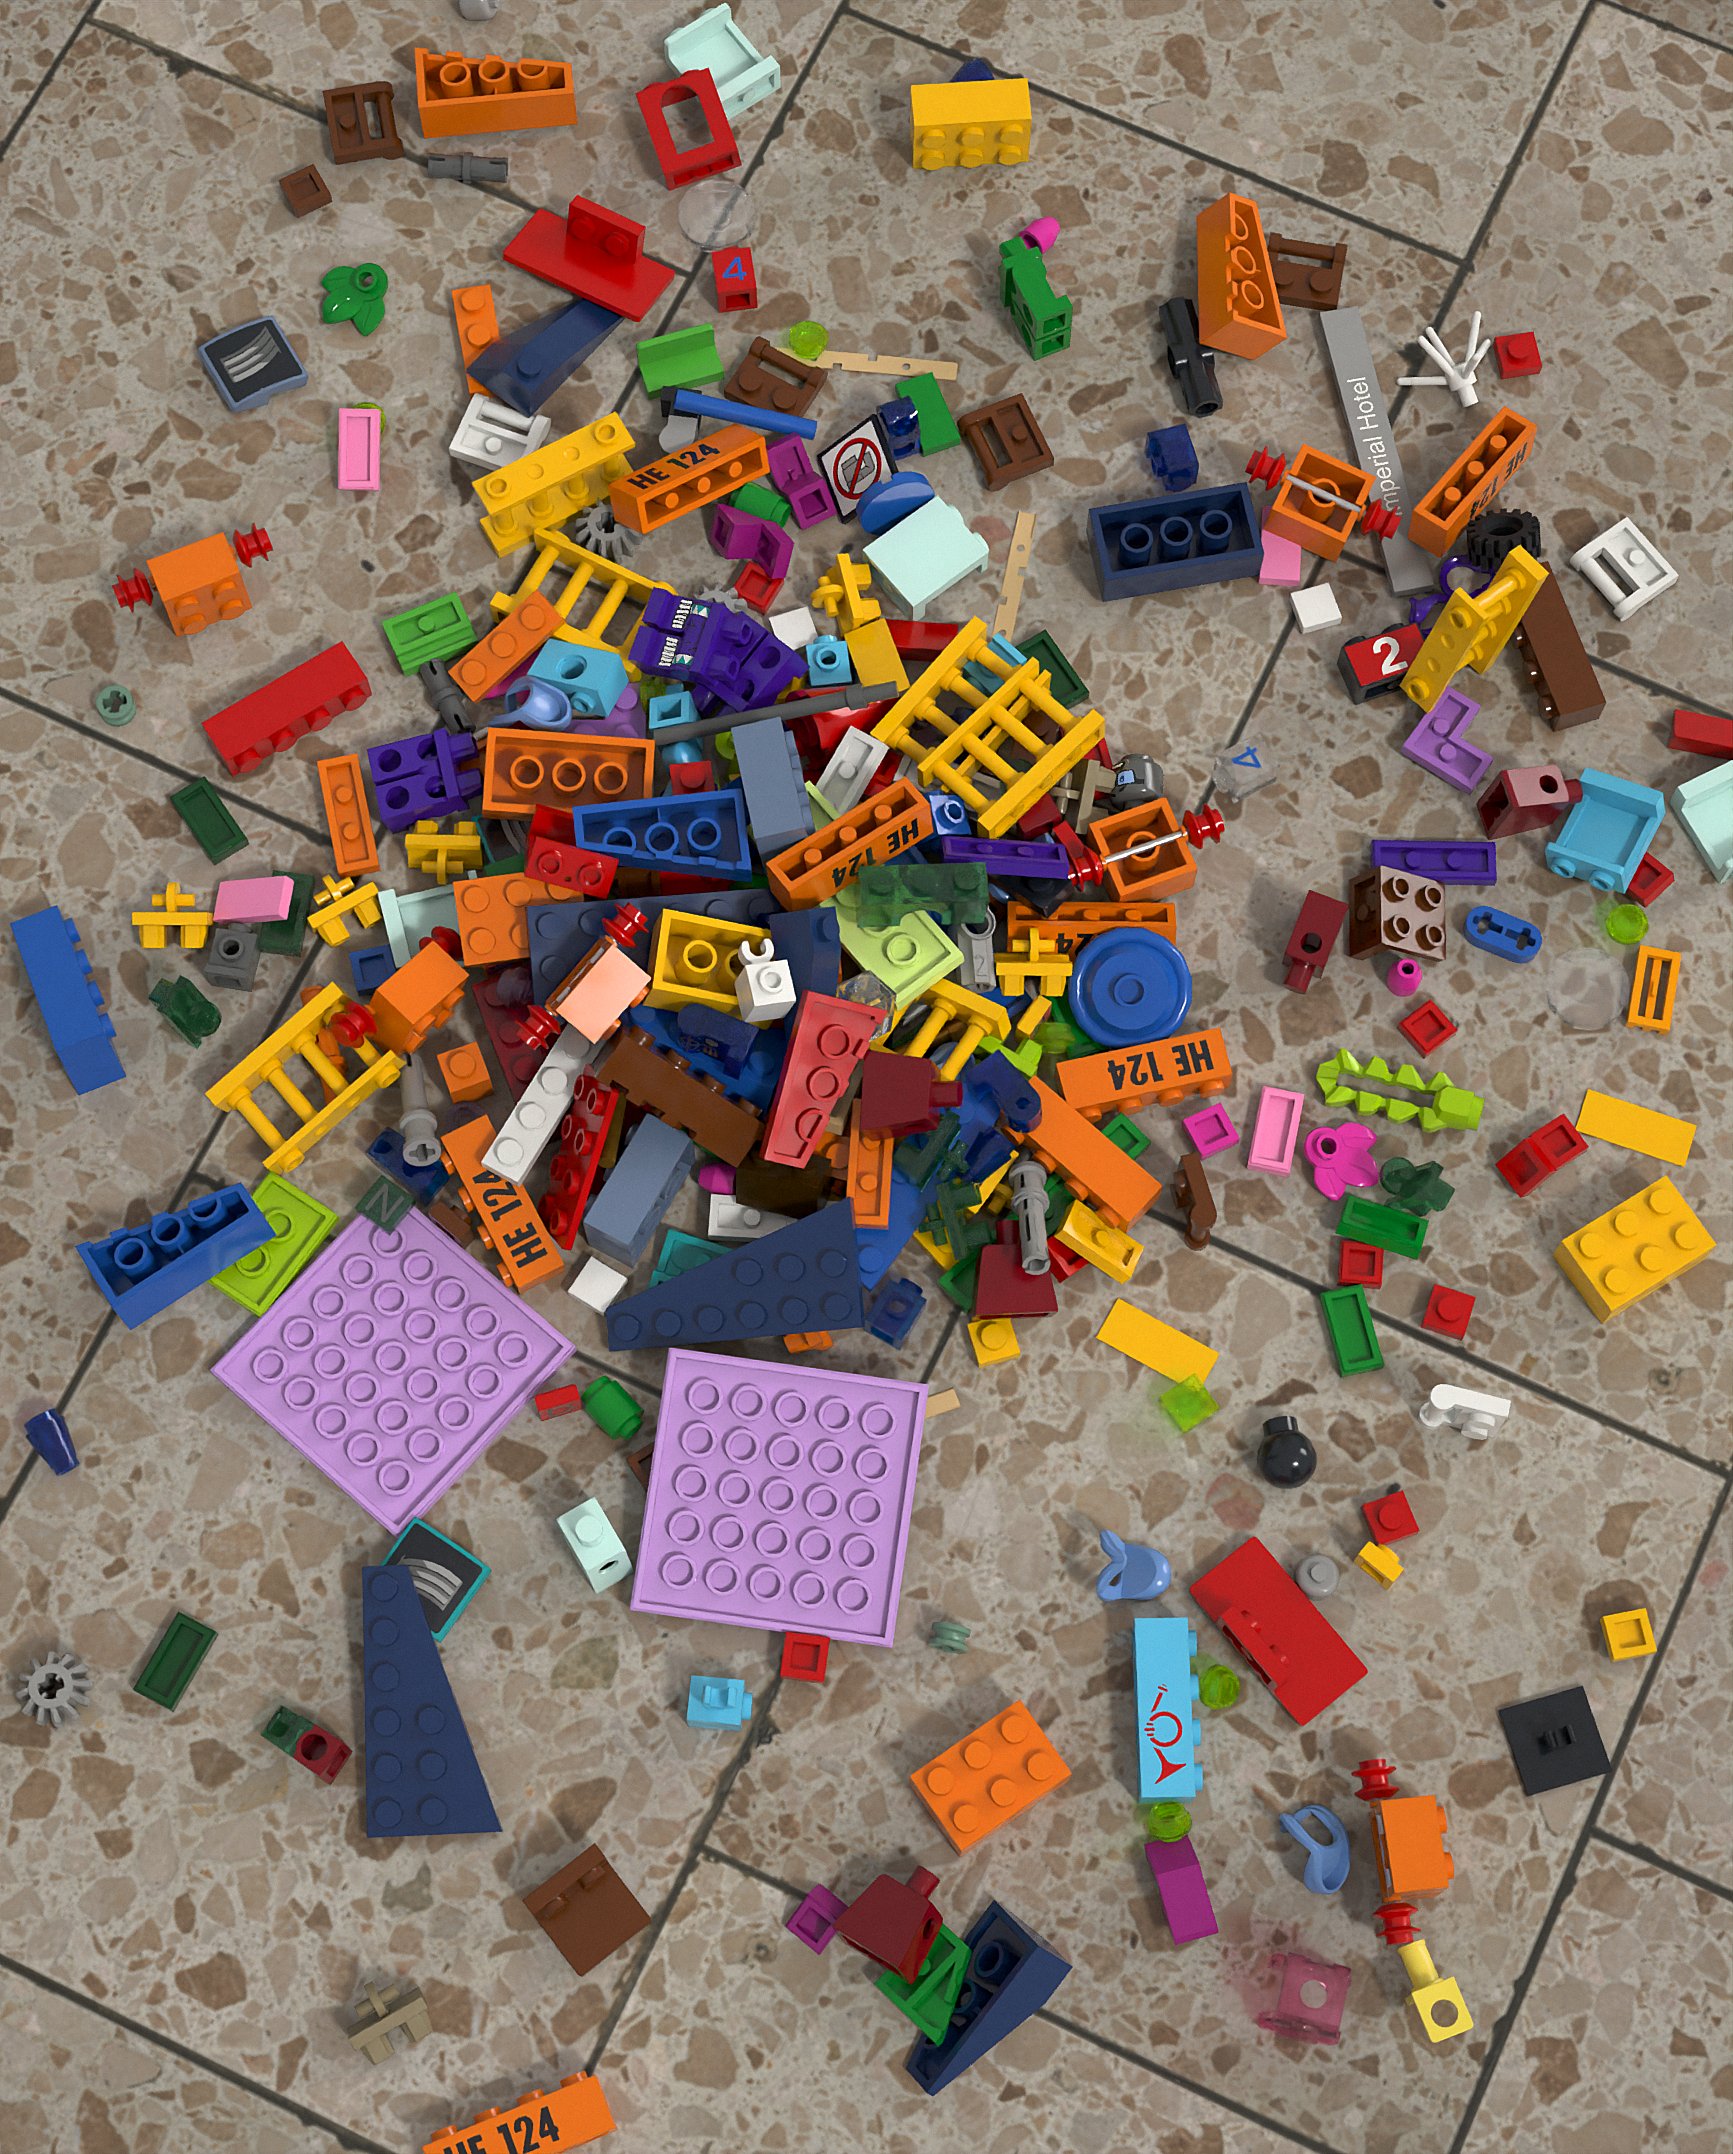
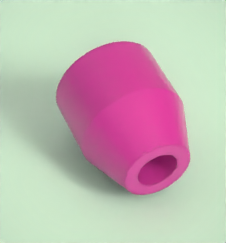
M1047 216L1032 221L1019 233L1018 237L1022 238L1027 249L1038 246L1043 255L1054 245L1060 231V226L1053 217Z
M1399 959L1395 961L1387 974L1386 984L1388 989L1399 997H1408L1414 994L1422 980V970L1412 959ZM1402 970H1407L1412 974H1405Z
M724 1162L704 1165L700 1170L699 1185L712 1194L736 1195V1167Z

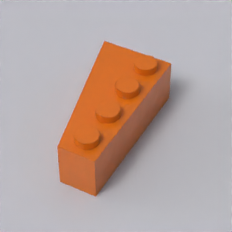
M414 47L418 109L424 139L578 124L571 63L521 58L518 63L505 62L501 59V56L486 55L484 60L463 57V52L447 51L446 56L429 54V50L426 48Z
M1229 192L1196 216L1199 343L1254 361L1287 339V334L1257 203Z

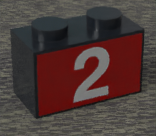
M1417 621L1405 626L1403 623L1393 624L1385 628L1381 634L1366 638V636L1354 637L1341 647L1337 666L1355 705L1403 690L1399 685L1425 642Z

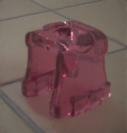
M1288 1952V1955L1280 1953L1272 1955L1269 1959L1268 1968L1282 1971L1284 1976L1277 2009L1270 2012H1258V2027L1268 2031H1275V2035L1282 2036L1283 2038L1292 2040L1297 2037V2041L1315 2045L1320 2043L1327 2046L1337 2044L1341 2034L1339 2028L1347 1989L1351 1985V1968L1336 1963L1332 1965L1323 1961H1312L1311 1958H1306L1305 1955ZM1307 1981L1319 1982L1326 1991V2000L1319 2008H1310L1301 2000L1300 1990Z

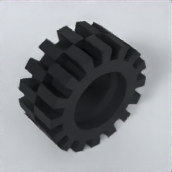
M1507 508L1500 509V513H1494L1493 510L1486 511V516L1481 514L1475 516V520H1470L1468 527H1466L1469 562L1472 561L1474 567L1481 565V570L1488 571L1490 568H1493V572H1498L1508 553L1518 545H1521L1536 561L1537 557L1540 558L1541 556L1540 522L1536 516L1532 517V513L1528 511L1521 514V509H1513L1512 512H1507Z

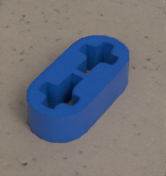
M1480 906L1470 911L1464 922L1463 933L1468 943L1515 963L1522 964L1533 960L1542 944L1541 932L1536 926L1492 907ZM1482 919L1489 922L1488 928L1490 929L1484 935L1477 932L1478 925H1476ZM1520 935L1528 938V945L1524 950L1516 948V940Z

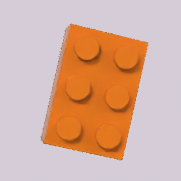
M524 872L453 882L464 966L467 969L529 960L525 906L584 902L583 893L524 877Z
M1019 1699L910 1775L909 1785L958 1856L962 1857L1067 1783L1072 1773Z

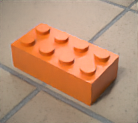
M488 727L482 818L531 822L536 804L573 814L572 807L652 798L655 740Z

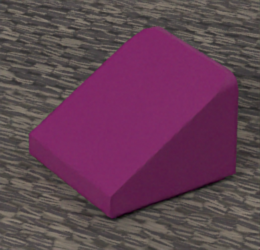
M818 1884L808 1893L785 1927L820 1955L837 1934L832 1927L833 1924L849 1907L823 1885Z

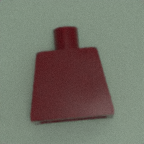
M1555 764L1507 769L1499 772L1476 805L1489 841L1553 824L1567 805L1582 801L1583 790L1578 779L1563 780L1561 771Z
M1312 890L1308 891L1282 961L1283 965L1289 967L1282 983L1284 988L1298 994H1306L1312 976L1321 979L1349 904ZM1302 947H1313L1316 953H1306Z
M872 1050L866 1051L863 1063L860 1130L871 1141L933 1131L939 1126L940 1107L962 1106L963 1087L961 1081H941V1071L932 1060Z
M1019 1220L995 1222L997 1245L982 1246L976 1256L970 1311L971 1321L1052 1317L1058 1312V1304L1050 1270L1048 1269V1271L1040 1275L1026 1273L1025 1268L1023 1269Z
M919 1865L905 1885L886 1874L879 1875L835 1921L832 1927L846 1945L912 1985L943 1924V1917L933 1903L928 1900L940 1883V1880L929 1870Z

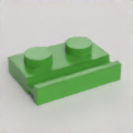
M456 592L381 622L405 677L418 673L420 666L426 661L429 667H432L431 659L441 658L443 661H447L471 651L479 643Z

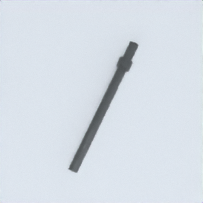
M896 680L864 687L863 683L846 686V691L656 729L653 730L656 746L729 732L733 727L781 717V721L847 707H849L850 711L868 707L867 703L899 697Z

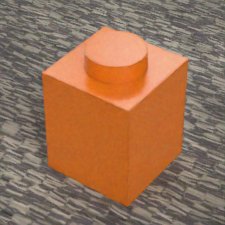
M477 1041L436 1055L455 1109L495 1095Z

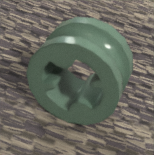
M112 685L99 693L96 705L105 723L120 727L133 720L137 708L132 694L127 688L120 685ZM121 699L123 705L119 707V712L112 713L110 707L113 706L114 700Z
M933 1622L932 1630L935 1631V1636L929 1639L928 1646L949 1653H967L968 1646L964 1644V1640L970 1637V1629L952 1623Z

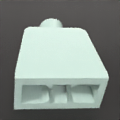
M595 1497L556 1519L557 1527L596 1594L635 1573L626 1550ZM615 1561L610 1567L600 1570L605 1564Z

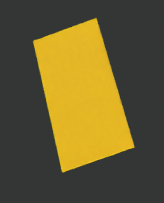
M885 617L843 634L860 682L863 683L864 687L895 680L899 692L911 687Z
M1588 1089L1575 1129L1578 1132L1685 1167L1697 1125Z
M1119 1298L1096 1336L1097 1339L1197 1394L1220 1353Z

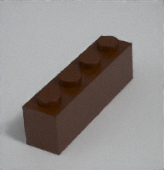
M1546 561L1539 564L1549 574L1511 634L1510 641L1514 649H1520L1524 659L1523 671L1527 682L1530 685L1534 684L1539 696L1537 704L1541 717L1544 720H1549L1553 732L1599 719L1606 705V700L1550 564Z

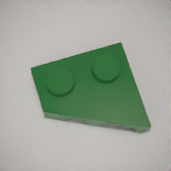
M943 1923L912 1985L888 1970L884 1972L874 1985L919 2030L939 2047L944 2041L972 1952Z

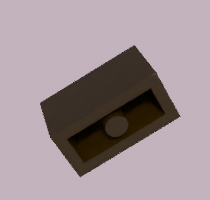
M756 1140L736 1168L737 1204L800 1220L824 1209L831 1195L832 1159L812 1154L804 1169L768 1161L759 1157L763 1142Z

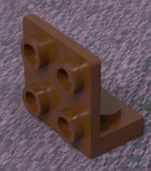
M1382 865L1349 879L1350 957L1363 961L1391 949L1436 962L1445 960L1444 884Z
M595 1843L522 1900L580 1977L589 1973L651 1923L650 1916Z

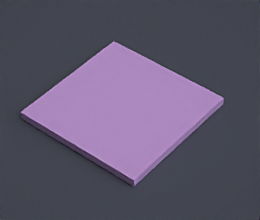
M387 1184L386 1214L402 1196L389 1184ZM382 1193L369 1210L364 1208L211 1368L210 1372L398 1540L413 1518L416 1517L419 1520L423 1518L570 1359L577 1349L575 1345L406 1199L400 1203L385 1223L381 1221Z
M669 1348L630 1610L779 1632L829 1637L834 1640L892 1648L929 1385Z

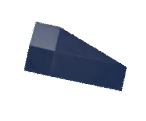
M581 298L491 343L467 368L466 373L527 418H530L626 317L590 300Z
M835 906L769 915L775 961L787 960L796 996V1002L783 1018L787 1048L803 989L836 997L841 944L839 937L840 927L837 921Z
M993 1900L965 1938L964 1943L970 1948L972 1954L943 2043L937 2047L922 2032L906 2066V2070L924 2091L931 2096L937 2094L1042 2007L1073 1968L1047 1940L996 1900Z

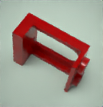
M709 67L702 70L692 69L686 71L677 79L665 83L655 82L646 86L643 91L635 93L669 191L742 166L739 151ZM698 96L714 142L677 154L662 108Z
M536 804L525 839L524 877L607 899L619 859L578 848L576 846L573 814Z

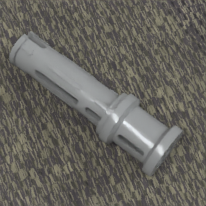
M403 1054L401 1057L406 1064L399 1069L401 1074L398 1077L404 1113L399 1120V1130L406 1141L402 1149L403 1157L411 1165L426 1166L436 1162L441 1156V1145L434 1135L438 1125L437 1119L428 1110L421 1057L411 1054L412 1066L408 1067L406 1054Z
M1024 1161L1014 1165L1009 1171L1008 1181L1014 1189V1194L1011 1196V1208L1019 1217L1023 1269L1025 1268V1272L1028 1274L1040 1275L1050 1268L1044 1217L1050 1203L1048 1194L1044 1191L1047 1174L1041 1164L1034 1161ZM1022 1174L1024 1175V1181H1021Z

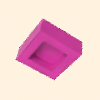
M1221 1103L1182 1121V1127L1193 1148L1198 1152L1200 1161L1239 1143L1240 1138Z

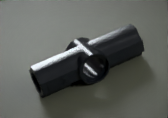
M1183 296L1172 298L1164 305L1159 306V317L1168 343L1167 357L1170 371L1174 379H1179L1190 416L1194 415L1198 418L1211 416L1223 407L1222 395L1214 373L1215 360L1213 348L1199 343V319L1196 315L1192 299H1185Z

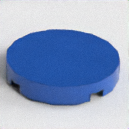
M912 471L898 472L891 475L892 481L882 484L880 480L872 484L861 495L856 505L858 520L863 529L869 534L882 536L932 500L935 492L923 474Z

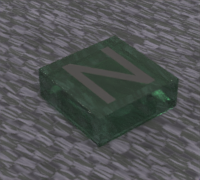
M381 1175L358 1202L355 1209L359 1214L390 1236L415 1206L416 1201L412 1196Z

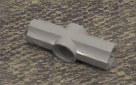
M947 871L951 924L948 928L947 936L963 953L965 960L955 968L957 985L976 994L992 991L996 987L991 935L995 930L996 920L994 914L989 909L986 873ZM965 923L972 925L977 930L978 935L971 933L966 928Z

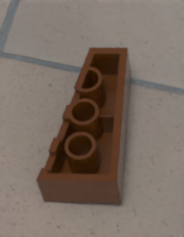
M622 1023L593 1064L595 1079L607 1087L614 1080L617 1082L616 1087L624 1094L623 1096L637 1106H645L648 1103L653 1107L651 1111L661 1121L677 1130H680L682 1127L689 1131L688 1137L737 1168L766 1127L764 1119L759 1116L763 1110L744 1096H741L737 1101L726 1094L724 1091L727 1085L712 1074L706 1072L701 1077L689 1069L692 1062L675 1049L670 1048L666 1053L655 1046L653 1043L656 1037L641 1026L634 1024L632 1029Z

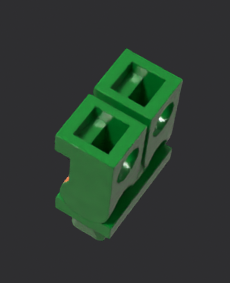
M1021 237L1001 243L999 245V253L1003 260H1001V265L998 266V275L1001 278L1000 300L1004 308L1010 306L1011 316L1033 360L1036 361L1069 348L1073 306L1067 295L1055 297L1046 280L1047 270L1042 262V254L1038 246L1027 249Z

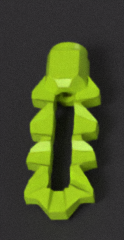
M1343 1048L1339 1049L1333 1060L1320 1064L1316 1075V1084L1325 1095V1106L1341 1107L1354 1103L1358 1115L1372 1116L1378 1111L1385 1110L1387 1120L1397 1125L1418 1117L1422 1131L1427 1133L1447 1127L1463 1132L1466 1129L1477 1131L1485 1098L1475 1096V1092L1455 1087L1445 1073L1437 1072L1424 1085L1413 1065L1402 1064L1393 1075L1388 1072L1383 1059L1373 1056L1362 1067ZM1340 1074H1350L1359 1079L1366 1078L1381 1082L1387 1086H1398L1417 1091L1423 1095H1433L1435 1098L1432 1108L1417 1107L1412 1103L1392 1098L1385 1099L1380 1095L1364 1091L1357 1092L1348 1087L1336 1086Z

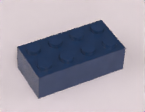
M1247 482L1091 508L1088 511L1086 533L1102 602L1260 575L1264 550Z

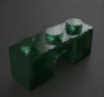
M986 862L858 867L854 885L857 928L900 926L901 919L905 915L921 910L939 912L941 924L983 923L990 902Z

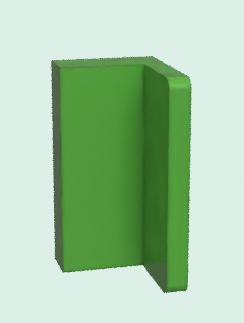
M711 323L636 343L638 368L649 400L661 397L663 386L691 389L724 379V370L715 347L714 330Z

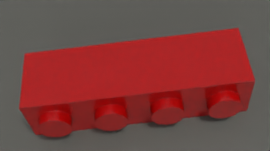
M343 641L201 724L211 746L231 776L234 777L239 773H247L254 770L269 755L288 750L296 743L298 738L310 731L322 730L330 724L332 718L344 711H353L361 707L367 698L372 696L368 678Z

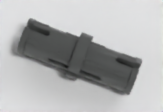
M464 152V155L429 154V178L463 180L464 184H472V181L507 183L508 158L473 156L472 152Z
M441 658L431 659L437 673L436 675H433L426 661L420 666L419 672L432 693L431 703L436 711L441 712L450 735L462 734L458 726L460 722L466 733L471 732L472 734L476 730V726L462 703L464 696L460 688L454 686L444 666V661Z

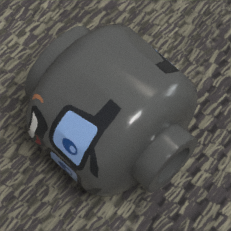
M1129 754L1112 767L1111 770L1116 772L1117 775L1114 789L1111 791L1109 798L1112 805L1118 810L1124 812L1163 798L1164 773L1160 765L1155 763L1150 756Z

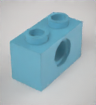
M551 638L547 640L527 675L533 676L561 690L568 697L572 709L583 714L592 713L604 717L609 716L629 682L619 654Z

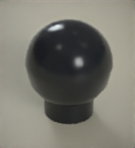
M1280 1416L1265 1421L1262 1425L1265 1438L1257 1450V1467L1261 1476L1269 1484L1280 1489H1294L1302 1486L1312 1477L1317 1465V1453L1311 1440L1299 1432L1295 1417Z

